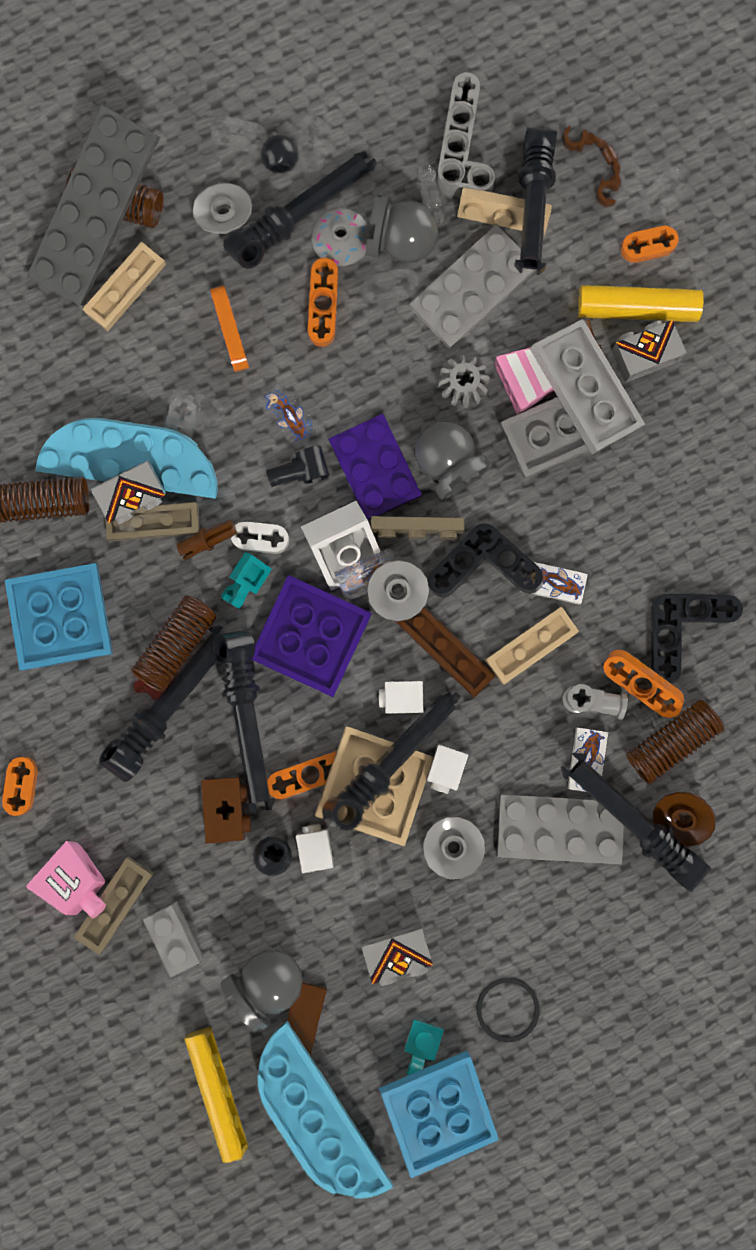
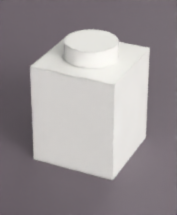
M423 681L385 682V689H379V707H385V714L423 713Z
M437 745L427 777V781L432 782L431 789L446 794L449 793L450 789L457 791L468 754Z
M320 824L303 826V832L296 835L302 873L333 868L334 861L328 828L321 829Z

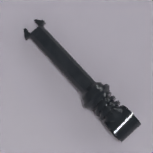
M527 127L523 148V168H521L518 174L519 183L525 190L520 260L515 259L514 263L519 273H522L523 268L537 269L536 275H540L546 268V263L541 262L546 194L556 182L553 159L557 141V130Z
M365 151L354 154V157L285 206H275L274 208L269 206L266 208L262 219H257L256 223L250 224V227L245 229L240 227L230 231L224 239V250L243 268L252 269L262 261L265 250H269L271 245H276L277 241H288L291 239V233L294 232V226L366 175L369 170L374 171L377 165L376 159L373 158L366 163L365 159L368 156Z
M222 626L210 627L209 631L212 634L150 709H143L140 714L134 713V721L132 722L134 727L127 728L129 733L122 734L123 740L115 739L105 747L99 757V764L123 782L131 780L138 773L144 760L141 754L144 753L146 755L148 753L146 748L149 747L151 749L153 747L152 741L157 742L159 739L166 737L164 732L167 730V721L215 664L216 660L212 652V641L214 636L223 629Z
M246 630L217 634L212 641V652L216 662L220 665H225V669L221 670L222 673H226L223 681L227 680L228 684L224 685L225 689L222 692V697L226 696L227 703L233 707L249 804H245V807L251 814H257L256 803L264 801L266 810H272L275 799L270 798L254 706L260 686L255 683V679H250V676H254V674L249 672L252 664H248V661L254 656L255 643L252 635Z
M450 692L445 695H439L376 763H368L366 766L360 765L358 767V774L355 776L356 780L352 779L350 785L344 788L345 791L342 790L337 796L331 797L325 802L322 810L325 822L331 827L346 831L353 830L359 826L365 810H368L370 804L376 801L375 798L386 796L389 793L388 787L391 785L390 778L456 709L454 704L458 703L461 696L457 692L453 695ZM345 805L347 815L340 821L338 819V810Z
M573 752L572 755L579 761L570 771L562 765V777L567 779L570 776L640 840L641 852L645 857L655 859L658 864H661L667 870V873L692 893L711 871V867L675 838L669 825L654 824L584 760L587 757L584 753Z

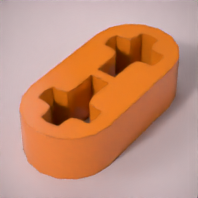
M659 226L633 232L624 238L620 248L621 254L626 261L631 263L664 257L674 251L679 237L676 230L670 226ZM661 235H664L665 239L671 240L667 247H664L663 243L653 244V242H657ZM632 241H635L637 246L646 244V246L640 248L638 254H635L633 249H628Z
M17 757L7 767L2 806L8 814L13 816H20L29 812L34 802L38 767L36 762L29 757ZM22 762H25V768L30 769L29 775H24L22 784H19L20 774L15 773V768L21 766ZM18 788H21L20 799L25 800V805L19 806L18 810H15L16 806L10 800L13 797H17Z

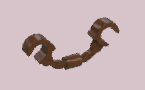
M569 125L562 137L563 145L568 150L582 152L584 145H592L594 143L603 149L601 154L607 164H612L614 175L610 180H601L596 192V198L600 205L604 207L614 206L616 200L605 198L602 191L604 189H611L618 192L620 188L621 178L619 174L621 167L617 154L612 146H608L605 140L595 137L593 133L586 132L585 129L579 142L570 141L568 134L571 125Z

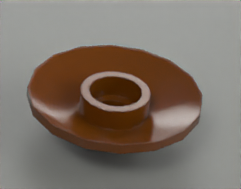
M675 792L667 794L657 802L653 810V823L669 825L675 838L686 847L702 844L711 837L715 830L716 816L711 806L703 798L692 793ZM681 813H687L689 815L683 816Z

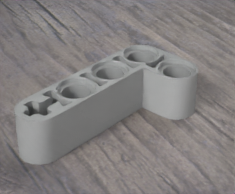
M472 73L459 74L453 82L437 174V187L439 191L444 195L461 198L463 187L492 192L495 180L494 171L489 165L467 161L480 90V82ZM463 90L469 91L467 102L461 101ZM457 118H463L467 121V123L459 124L456 123L454 120ZM452 146L460 147L462 151L455 153L449 150V148ZM452 174L457 177V180L447 181L444 176ZM481 179L484 180L487 183V185L477 186L473 183V181Z

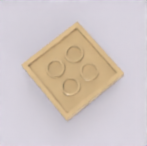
M346 726L315 816L323 818L322 810L325 802L331 797L337 796L342 790L345 791L344 788L350 785L352 779L356 780L355 776L358 774V767L360 765L366 766L368 763H376L394 743ZM415 751L390 778L389 793L386 796L375 798L376 801L370 804L368 810H365L362 821L355 830L405 846L434 757ZM345 805L338 810V819L340 821L347 815Z

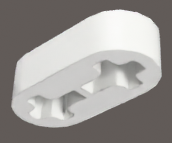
M240 522L235 525L237 534L243 533V529L248 528L251 535H258V540L248 539L247 544H242L241 539L237 538V534L231 537L233 544L238 549L244 551L276 554L285 551L289 544L287 531L282 526L274 524ZM274 531H278L279 536L284 538V541L278 542L277 547H272V543L262 540V537H271Z

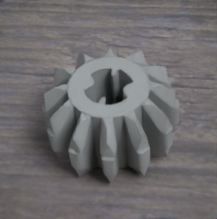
M460 355L459 364L455 360L449 359V368H441L440 375L443 378L438 381V387L446 388L442 392L444 399L453 395L451 401L453 406H456L458 399H461L463 407L468 408L469 398L473 403L478 404L481 400L479 395H486L488 392V388L485 385L490 382V376L482 375L486 371L485 365L475 367L476 357H472L470 363H466L465 356ZM464 376L468 377L469 381L465 386L459 385V381Z

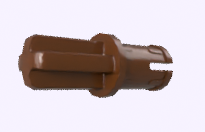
M225 520L208 529L201 528L199 533L178 542L177 550L184 560H188L200 552L213 550L214 545L235 536L237 529L232 520Z

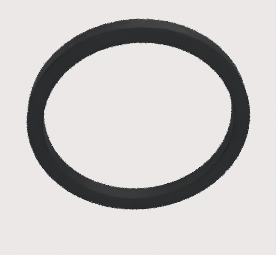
M502 978L490 983L482 991L478 999L477 1016L481 1027L490 1037L501 1042H516L524 1039L534 1030L539 1019L540 1007L534 991L524 982L514 978ZM514 983L520 985L529 992L534 1001L535 1015L533 1022L525 1032L518 1036L502 1037L496 1035L489 1030L483 1021L481 1008L484 997L493 987L499 984Z

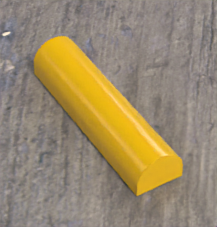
M580 285L578 317L698 322L702 315V290Z
M209 1026L187 1034L184 1040L222 1162L228 1163L241 1159L249 1146L212 1027L210 1028Z

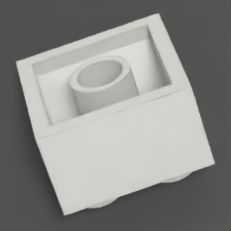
M357 501L301 526L331 591L341 587L339 582L343 583L358 562L361 561L363 566L372 563L377 557L379 562L384 561L380 557L382 554L368 520Z

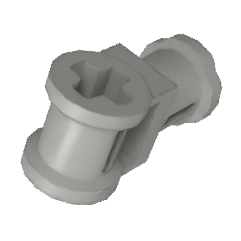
M577 684L566 689L562 696L564 707L573 713H603L614 715L617 719L623 720L627 710L628 698L625 692L612 694L602 690L591 689L585 684ZM580 691V696L585 698V702L578 705V702L573 700L572 696Z

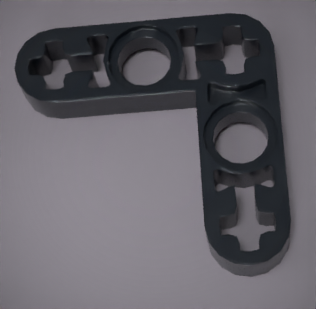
M484 523L473 528L430 573L428 578L429 587L433 594L438 597H448L487 560L524 593H536L543 585V573L539 566L496 528ZM480 533L483 535L490 533L491 543L483 542L477 548L478 552L481 553L477 556L475 551L467 545L471 543L473 548H475L480 542L478 535ZM510 551L516 556L515 562L510 566L501 565L498 562V557L502 552ZM461 553H467L472 557V563L466 568H460L455 564L456 557ZM521 562L525 563L522 565V570L526 574H536L535 584L528 582L526 585L523 584L524 577L517 570ZM451 565L453 571L460 576L456 578L452 574L447 579L449 584L447 588L444 586L436 588L438 585L436 578L444 579L450 573L446 567Z
M668 593L657 597L653 601L651 608V669L668 682L676 680L681 674L682 622H735L741 617L743 612L741 601L732 595ZM665 599L668 600L669 605L674 606V611L668 613V621L674 620L675 626L670 624L658 626V620H665V612L659 610V605L664 604ZM693 600H698L704 605L705 611L701 617H694L689 612V604ZM710 600H714L713 607L726 605V601H729V605L735 607V612L730 613L728 618L726 617V612L716 611L713 612L714 618H711L712 603ZM662 630H669L674 635V642L670 647H664L658 641V635ZM658 651L675 652V657L668 656V665L674 667V671L668 673V678L664 677V672L658 669L665 662V655L658 657Z

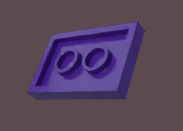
M384 414L328 439L357 503L368 521L371 520V516L379 517L422 496Z

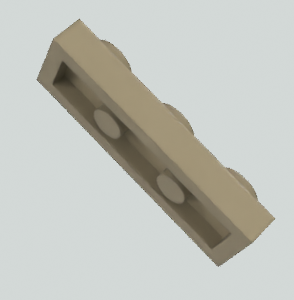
M197 502L158 505L147 511L143 506L133 511V518L119 525L116 520L108 523L105 518L106 538L108 541L195 535L199 533L200 529Z
M371 516V530L373 533H377L378 538L383 539L396 538V533H408V538L425 539L426 534H439V539L452 540L457 539V534H463L464 518Z
M126 857L100 897L106 904L105 909L93 919L88 915L74 938L97 954H102L154 873L130 857Z

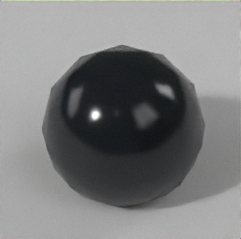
M277 134L271 136L263 144L261 151L262 163L273 173L290 172L298 161V148L294 141L285 135Z
M267 837L260 840L255 846L253 862L261 873L268 876H277L284 873L290 867L292 850L283 839Z

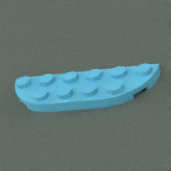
M104 418L79 419L63 426L49 437L43 445L36 463L37 472L77 478L78 476H83L85 479L104 482L149 460L165 491L216 499L218 493L217 478L213 465L198 448L197 443L178 431L157 426Z
M286 1021L268 1040L259 1064V1093L268 1115L308 1176L326 1191L333 1194L339 1193L355 1196V1199H362L382 1194L393 1188L391 1179L293 1028Z

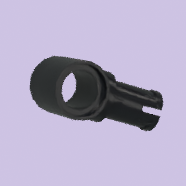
M321 446L302 449L295 453L296 458L291 459L292 462L266 470L271 487L298 480V482L303 481L304 484H311L314 479L321 477V480L330 477Z

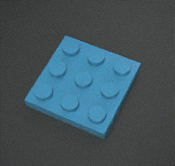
M93 563L5 580L19 671L113 654L98 564Z
M468 1051L379 1088L411 1178L499 1140Z

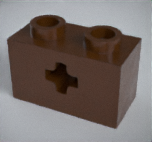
M242 776L201 780L205 844L245 840L246 833H251L250 814H244V802L248 801L246 783H242ZM225 801H228V805L234 806L235 809L234 812L229 814V818H226V814L219 810V807L223 806Z

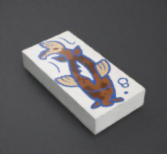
M534 562L542 570L543 585L540 590L532 594L579 605L582 603L588 574ZM524 573L523 584L526 585L528 582L535 584L536 574L528 575Z
M576 728L573 752L584 753L587 756L584 760L602 776L608 732ZM573 755L570 770L579 761ZM569 776L567 789L585 791Z

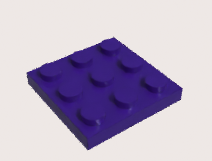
M288 575L255 645V653L251 660L334 698L372 613Z

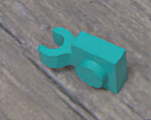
M245 551L229 576L235 583L225 588L221 598L239 609L243 605L249 591L257 594L272 568Z
M413 1019L404 1047L405 1052L412 1054L406 1072L407 1076L422 1070L425 1058L435 1061L444 1031L443 1028Z

